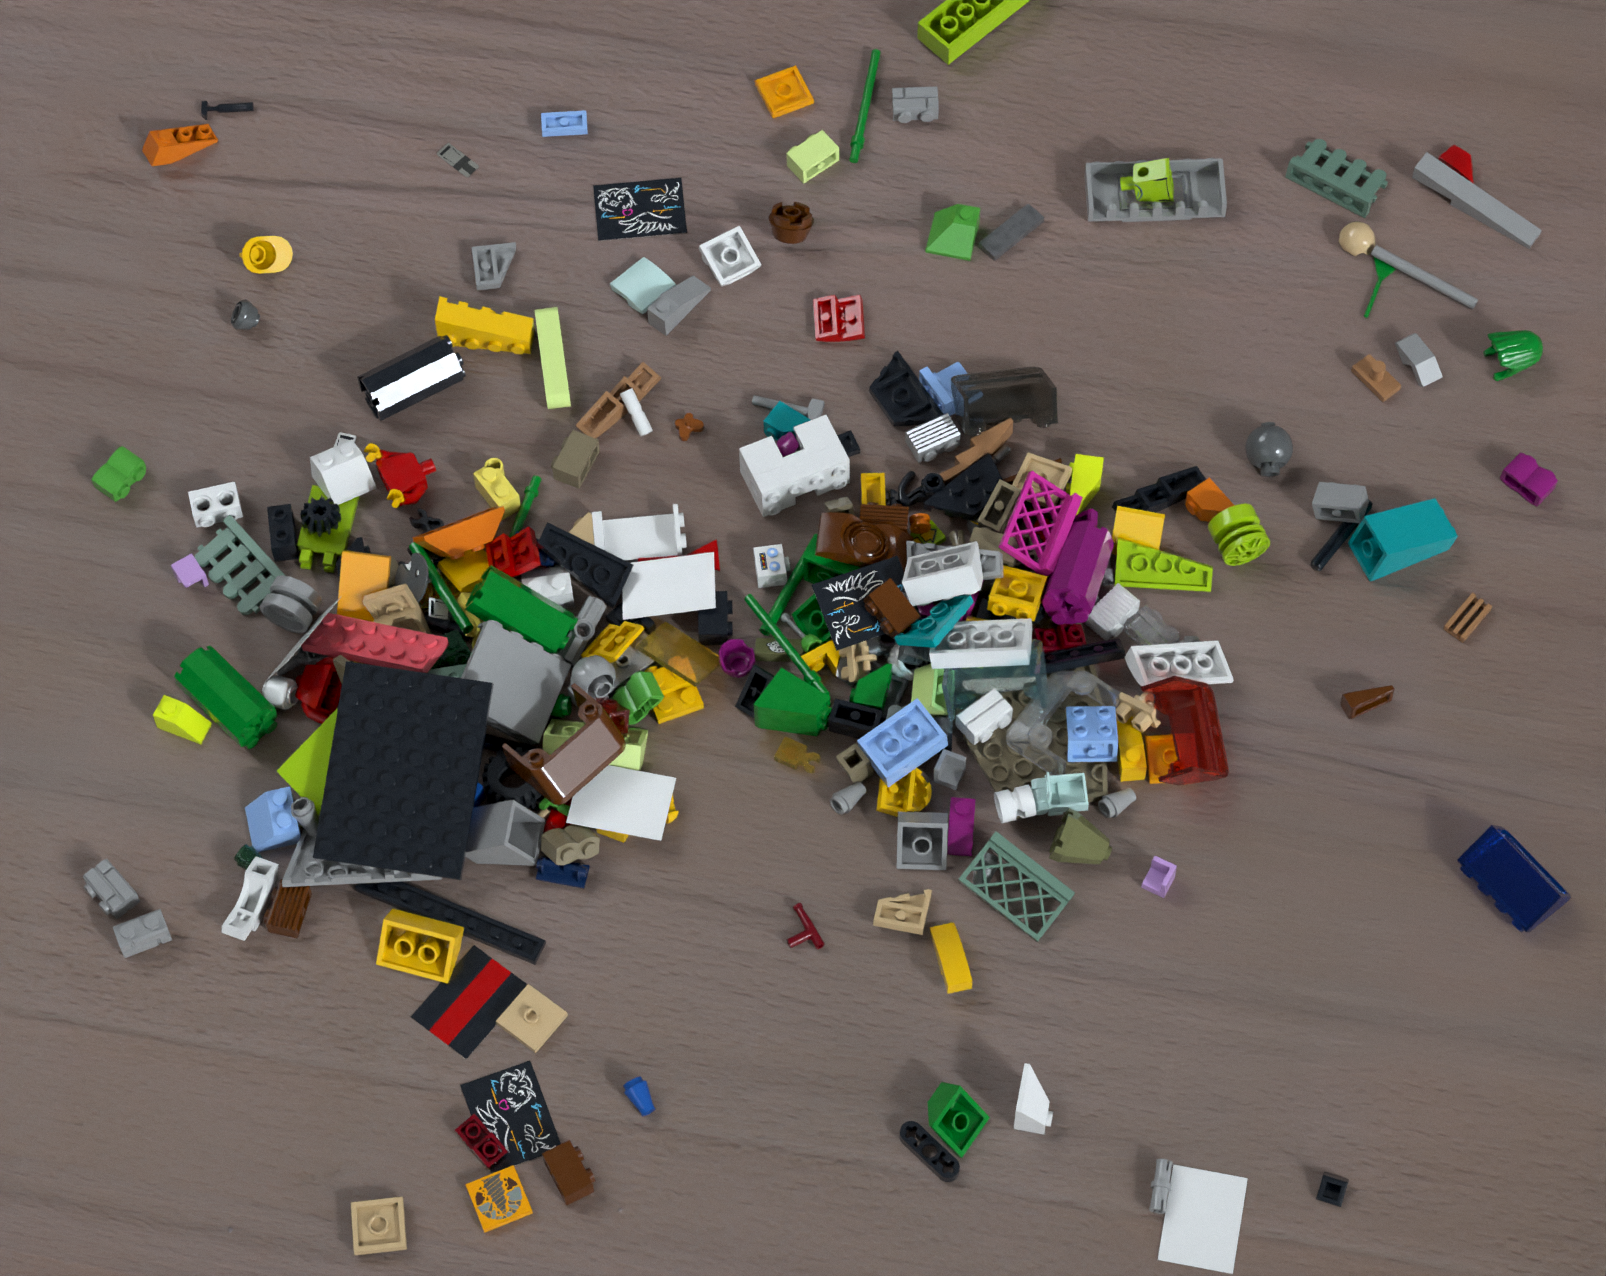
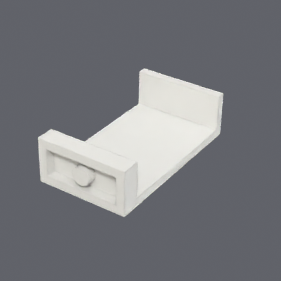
M673 504L674 514L602 520L601 511L592 512L595 546L627 562H636L638 558L682 556V548H687L685 533H680V527H685L683 513H678V504Z

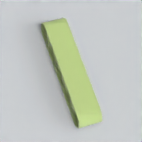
M558 307L536 309L535 317L547 408L570 407L571 402Z

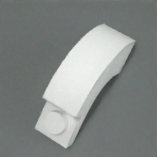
M259 857L254 858L245 871L240 897L234 909L223 923L222 933L245 941L251 930L256 931L271 900L272 891L277 879L278 864Z

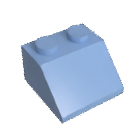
M291 787L267 791L245 807L254 853L298 843L301 831L299 822L291 814V805L294 802Z

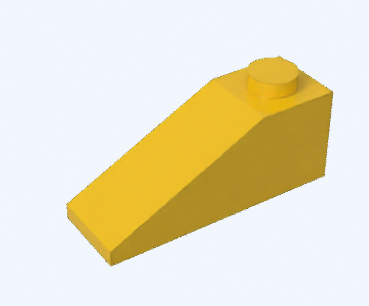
M1132 716L1124 724L1117 721V760L1120 782L1145 780L1147 765L1142 734L1133 727L1131 721L1134 717Z

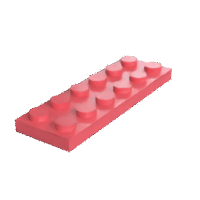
M328 613L301 647L303 651L331 657L342 655L347 660L368 665L428 673L449 646L447 637Z

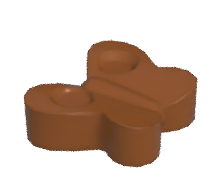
M687 413L684 419H677L675 421V428L679 430V438L682 441H687L691 432H702L704 430V423L701 420L694 419L692 413Z

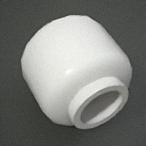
M272 676L263 685V696L276 708L289 709L299 700L295 696L298 686L293 679Z

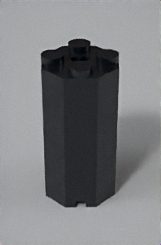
M448 335L438 336L357 376L361 392H365L366 403L377 419L379 418L382 421L464 380L463 378L466 377L462 368L464 362L458 352L454 353L452 350L453 345Z

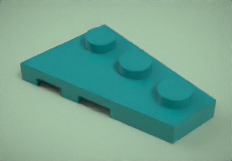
M963 594L955 596L950 600H942L930 610V616L912 623V629L905 635L901 632L894 638L897 645L936 648L974 603L971 595Z

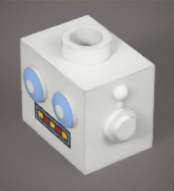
M782 544L753 548L758 588L785 585L787 582L786 571H790L789 557H784Z

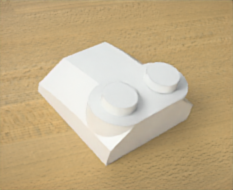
M740 226L699 245L702 260L709 266L720 286L731 284L762 266Z

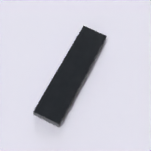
M1117 638L1031 655L1030 664L1026 665L1030 677L1125 659L1126 655L1120 639Z

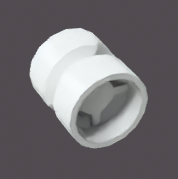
M1029 784L1015 787L1013 792L1007 789L994 793L995 806L1001 823L1014 821L1017 816L1023 819L1036 815L1035 801Z

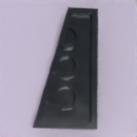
M548 522L536 544L537 547L610 607L614 608L634 566L633 564Z

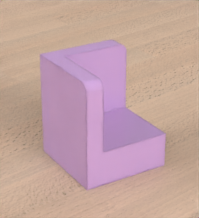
M192 553L171 564L175 578L185 588L198 581H201L204 587L209 585L206 574Z
M1154 856L1151 868L1141 888L1164 898L1175 878L1177 866Z

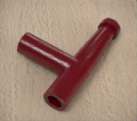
M797 903L793 906V910L797 913L805 930L786 939L789 947L793 948L811 939L815 948L821 949L825 943L803 909L802 903Z

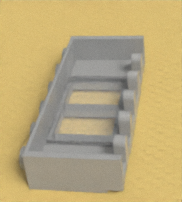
M1223 158L1170 160L1174 184V202L1137 201L1135 190L1121 191L1120 177L1133 176V165L1148 162L1146 160L1092 162L1085 164L1084 180L1088 222L1170 221L1225 217L1227 199Z

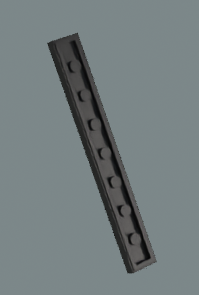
M402 881L359 883L355 886L356 892L405 912L464 927L463 936L534 965L546 945V941Z

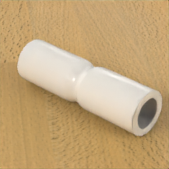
M633 388L621 393L620 396L628 412L631 414L632 421L640 437L652 432L653 429L645 413L642 411Z

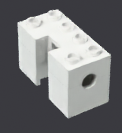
M827 415L794 427L799 447L795 453L782 457L772 436L739 448L740 472L763 517L776 515L781 510L795 505V497L815 490L818 496L833 489H842L850 483V459Z

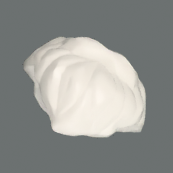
M896 643L888 653L887 662L892 664V673L895 676L911 681L914 678V669H907L904 663L898 660L900 645Z

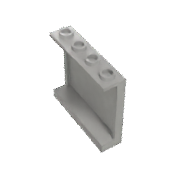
M488 620L480 623L478 628L481 629V632L461 678L494 684L488 725L524 744H537L540 741L571 665L564 662L562 656L544 651L543 646L534 642H527L521 634L503 629L502 624L497 621Z

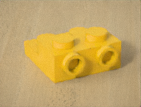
M1003 565L1004 578L995 579L989 595L987 610L992 611L997 616L1006 614L1014 616L1016 619L1031 618L1032 621H1035L1048 576Z
M675 658L670 660L665 667L658 669L657 666H652L644 671L653 673L664 695L663 700L652 709L658 724L704 709V703L695 684V678L687 659L681 661V659Z

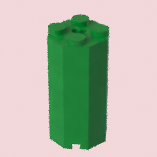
M490 565L480 577L482 580L479 584L476 583L465 604V610L483 621L494 620L502 624L503 629L521 634L524 640L543 646L544 651L550 654H557L559 649L563 650L569 640V637L566 635L568 631L573 630L578 618L574 617V614Z
M206 646L207 650H204L202 647L197 648L180 664V667L183 669L181 673H175L174 678L177 686L240 747L254 748L259 739L266 733L273 732L277 727L275 707L212 646Z

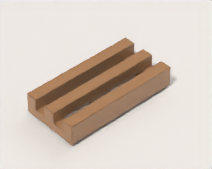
M1472 592L1445 624L1443 630L1464 643L1491 611L1492 605L1489 603L1486 605L1483 599H1477L1476 595ZM1472 603L1475 604L1455 629H1452V626ZM1479 608L1482 609L1481 613L1461 635L1459 631Z

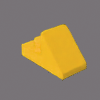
M833 640L801 656L811 670L817 672L827 664L833 675L837 678L836 672L841 656L839 655V650L836 651Z

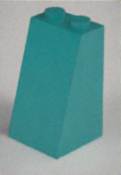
M1436 498L1364 516L1348 541V545L1368 580L1374 581L1449 550L1458 535L1446 517L1443 508L1440 507Z

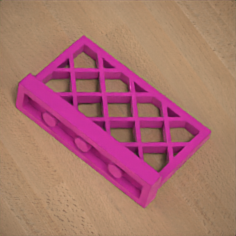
M1030 471L998 548L1034 570V573L1049 576L1054 572L1083 497L1077 493L1070 496L1034 471ZM1032 481L1039 484L1041 493H1034L1031 485ZM1054 494L1062 499L1060 505L1054 506L1050 495ZM1044 496L1048 508H1040L1037 501L1038 497ZM1025 500H1031L1034 511L1027 512L1024 505ZM1050 512L1053 523L1047 525L1042 513ZM1036 515L1040 527L1033 528L1029 516ZM1023 518L1026 530H1019L1016 522L1017 519ZM1035 532H1043L1046 539L1044 543L1039 544ZM1029 533L1033 545L1025 546L1022 535ZM1010 537L1016 538L1019 548L1015 549L1007 544ZM1035 549L1038 557L1037 562L1030 558L1028 550Z

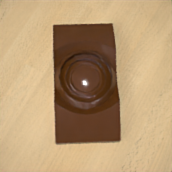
M822 512L819 520L815 555L861 568L898 556L902 569L905 572L907 564L906 541H913V536L891 524L864 522L855 515L848 513Z

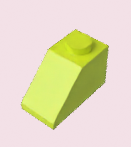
M163 695L153 714L157 728L200 745L212 725L208 719L186 703Z

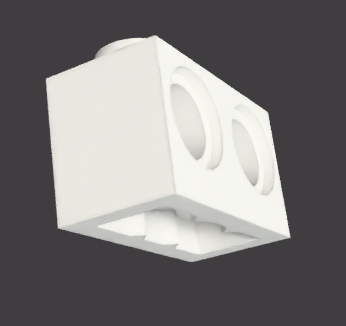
M235 482L188 492L196 527L212 526L215 523L223 522L229 515L235 520L243 517ZM231 502L230 505H224L225 503Z

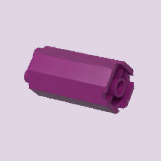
M1090 520L1073 522L1054 572L1050 574L1041 600L1048 616L1052 617V621L1056 624L1083 623L1088 620L1115 544L1108 529L1101 527L1100 530L1095 527L1096 523Z

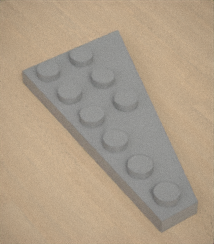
M303 829L283 877L282 887L442 880V878L314 859L313 853L317 832L309 834Z

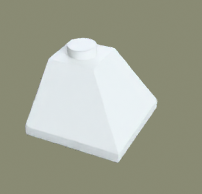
M1025 1063L1016 1106L1014 1129L1044 1135L1045 1127H1051L1053 1111H1049L1050 1101L1030 1064Z

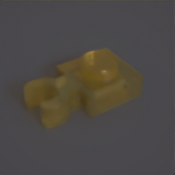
M785 736L774 755V761L797 770L800 764L806 772L813 774L815 767L810 765L809 762L816 761L820 763L821 757L814 752L806 753V745Z

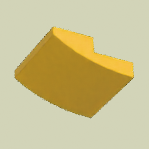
M483 549L475 552L468 550L464 552L465 556L451 560V557H447L438 562L437 567L460 592H472L476 583L479 584L482 580L480 577L489 567L487 553Z
M624 621L620 626L609 624L581 656L585 658L598 655L604 657L610 663L615 662L641 634L644 627Z

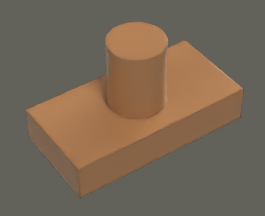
M1370 354L1352 366L1351 372L1382 402L1386 401L1401 388V384L1386 370L1385 363L1376 361Z

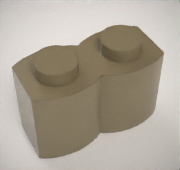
M571 824L564 829L556 828L542 834L541 851L556 865H566L576 859H589L599 853L600 838L589 827Z

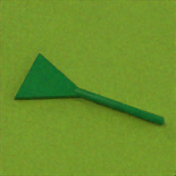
M1375 257L1374 262L1378 280L1365 311V318H1368L1381 282L1396 270V268Z

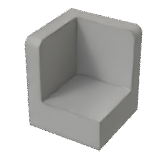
M943 749L934 768V782L957 790L966 771V757Z

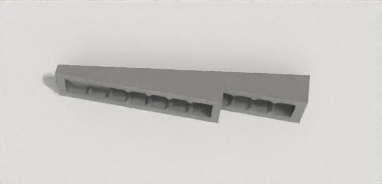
M1426 152L1415 166L1413 179L1451 199V206L1524 247L1530 249L1541 234V229Z

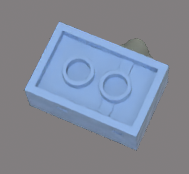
M918 698L907 706H890L886 720L857 740L858 746L870 760L871 766L887 787L893 785L948 746L947 735Z

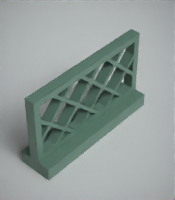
M998 832L992 835L958 879V881L1036 942L1039 941L1075 894L1074 891ZM988 849H991L998 855L999 864L985 866L984 854ZM1002 859H1004L1007 863L1002 864ZM981 860V866L975 867L977 863ZM1014 867L1018 871L1019 880L1005 881L1003 868ZM999 868L1001 882L987 883L985 870ZM982 870L984 884L974 885L966 877L971 871ZM1022 874L1028 879H1022ZM1033 882L1036 884L1038 895L1025 897L1023 883ZM1019 884L1021 897L1007 899L1005 885ZM1002 885L1003 899H991L988 894V887ZM984 887L985 893L982 892L979 888ZM1052 897L1060 903L1055 911L1044 912L1043 898ZM1039 899L1041 913L1027 914L1025 900ZM1022 901L1023 915L1013 916L1009 913L1007 902ZM999 903H1004L1005 909ZM1052 915L1046 922L1045 916ZM1041 916L1043 927L1036 934L1028 927L1027 918ZM1023 918H1024V923H1025V924H1023V923H1022L1020 920H1018V919H1023Z

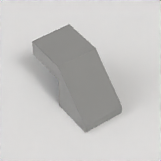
M1413 333L1395 342L1402 363L1411 365L1420 387H1424L1443 377L1435 355L1417 333Z

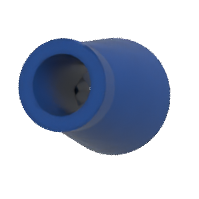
M641 1076L623 1085L625 1089L624 1094L638 1109L642 1117L656 1110L651 1099L647 1081H643Z

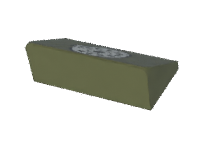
M756 638V661L793 662L774 638ZM788 639L799 655H804L801 645L802 639Z

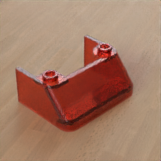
M1172 676L1141 686L1143 692L1155 694L1154 703L1157 710L1165 715H1169L1177 761L1170 763L1168 774L1158 777L1159 782L1180 786L1226 778L1229 774L1215 696L1210 685L1179 676Z

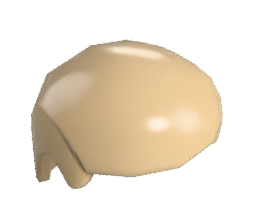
M1351 222L1341 230L1339 244L1344 251L1349 252L1353 256H1357L1360 253L1368 255L1375 247V235L1368 224Z

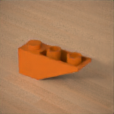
M209 124L149 131L142 151L151 166L167 165L217 143L218 139Z

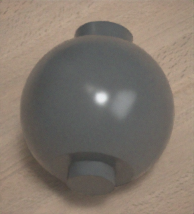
M1264 422L1248 436L1245 451L1250 463L1254 467L1260 468L1261 476L1273 477L1280 475V468L1289 462L1293 453V443L1290 435L1283 428L1275 426L1274 422Z

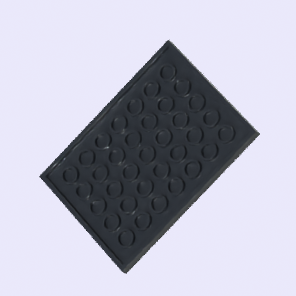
M346 661L313 858L461 881L494 684L491 682Z

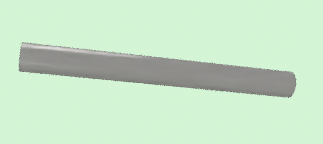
M1378 245L1374 247L1371 253L1375 258L1472 310L1478 302L1477 298Z

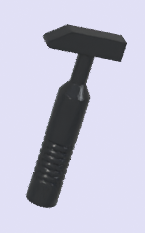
M202 101L201 115L207 120L208 111H217L219 113L254 111L253 102L229 103L208 107V102Z

